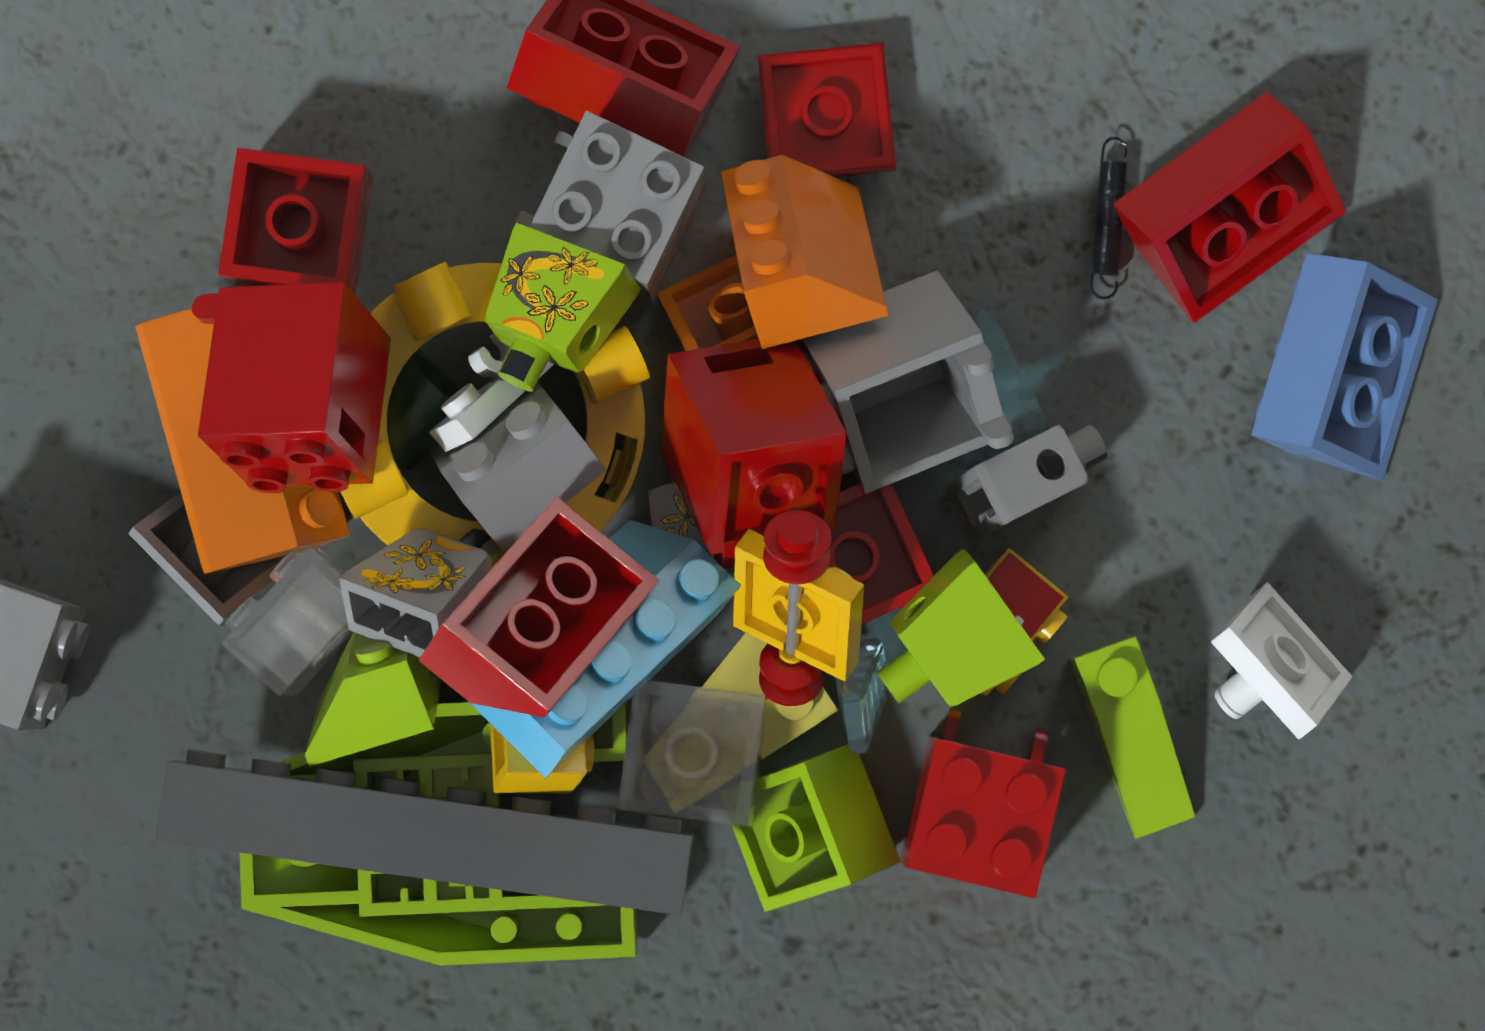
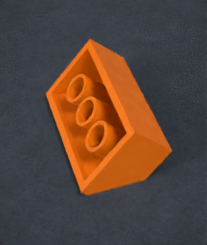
M192 308L142 322L135 326L203 574L309 552L350 535L338 492L322 491L310 485L286 486V490L281 493H262L252 490L198 437L214 324L200 322L192 313Z

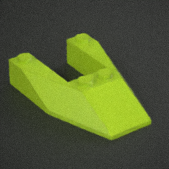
M469 702L438 704L434 729L310 767L305 758V752L280 761L291 764L290 776L316 779L317 768L341 770L356 773L355 785L381 789L382 777L421 782L420 795L446 798L447 786L485 791V804L500 806V793H494L490 723ZM627 702L592 734L594 739V762L627 761L630 759ZM239 852L241 909L439 966L636 957L638 953L636 909L520 892L504 893V890Z

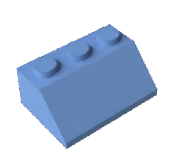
M1306 253L1300 275L1294 285L1293 298L1285 325L1275 347V357L1263 397L1257 406L1256 420L1251 436L1289 453L1370 478L1383 480L1438 299L1369 262Z

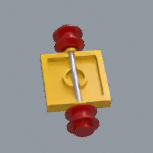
M802 510L787 511L775 516L767 524L764 536L748 529L735 546L734 579L741 586L734 594L733 627L768 643L761 651L759 658V686L768 699L783 706H800L812 701L822 689L823 671L846 682L859 664L864 584L854 580L848 573L839 568L829 567V548L832 539L830 528L819 516Z

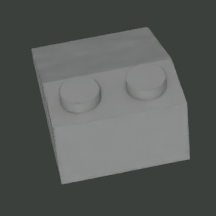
M538 382L532 392L525 391L473 440L447 452L444 451L438 442L428 448L442 475L502 551L516 542L556 496L566 503L606 471L603 464Z

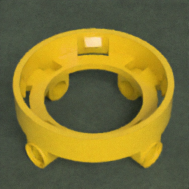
M445 261L392 286L395 292L381 301L370 312L391 337L373 484H349L348 489L340 492L353 518H360L386 545H390L414 529L422 528L457 541L471 529H480L487 533L478 521L465 520L444 513L422 499L410 487L398 469L391 452L387 433V410L397 376L412 354L424 343L455 326L474 322H486V311L501 263H474L448 267ZM626 326L614 328L587 367L581 372H573L580 387L585 406L586 431L584 441L606 468V471L612 457L616 433L624 435L622 451L616 450L612 466L605 480V483L610 486L603 498L594 494L603 481L606 471L565 503L600 532L618 512L630 491L641 460L645 437V408L640 383L649 379L650 375L643 356ZM496 544L498 548V557L494 562H492V567L500 560V558L508 551V549L512 545H510L507 549L502 551L501 548Z

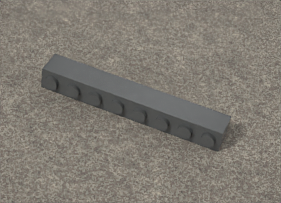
M187 749L185 761L173 760L167 761L155 837L156 841L674 915H682L694 833L680 832L681 819L643 814L642 824L637 826L616 823L617 810L578 805L576 817L550 813L552 801L522 796H512L511 807L485 804V791L447 786L446 798L420 795L421 782L382 777L381 789L355 785L356 773L317 768L316 779L290 776L291 764L262 759H252L251 770L225 767L226 754Z

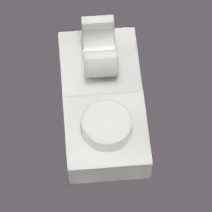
M494 333L489 337L500 350V361L495 360L484 346L473 351L468 356V361L476 373L492 379L478 390L470 383L451 396L441 406V409L447 416L430 431V434L445 452L473 440L526 391L511 385L498 376L497 373L510 346L501 342ZM547 362L541 376L554 364Z

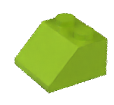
M353 632L318 700L305 752V758L309 767L433 730L442 679L418 661L420 657L394 648L390 642H379Z
M855 742L812 756L719 792L764 912L854 884L901 862Z

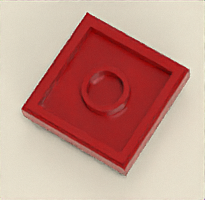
M884 42L757 55L767 159L784 155L834 177L896 171Z

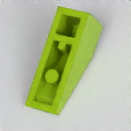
M1136 636L1127 637L1068 659L1134 839L1195 818L1160 700Z

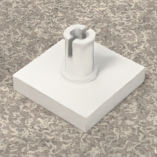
M1268 582L1249 596L1211 641L1237 671L1215 691V698L1222 710L1230 717L1239 719L1263 700L1298 739L1302 738L1319 724L1353 677Z

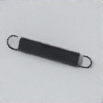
M1110 137L1105 140L1101 152V166L1099 167V191L1097 192V216L1095 220L1096 232L1094 235V257L1090 289L1095 297L1102 300L1110 299L1117 293L1118 281L1115 282V289L1111 295L1099 296L1093 288L1094 274L1118 276L1120 271L1119 262L1121 259L1120 247L1122 246L1121 231H1123V223L1113 203L1126 193L1125 181L1127 180L1126 171L1128 164L1124 161H1103L1105 146L1111 140L1120 141L1124 146V157L1127 156V146L1119 137Z

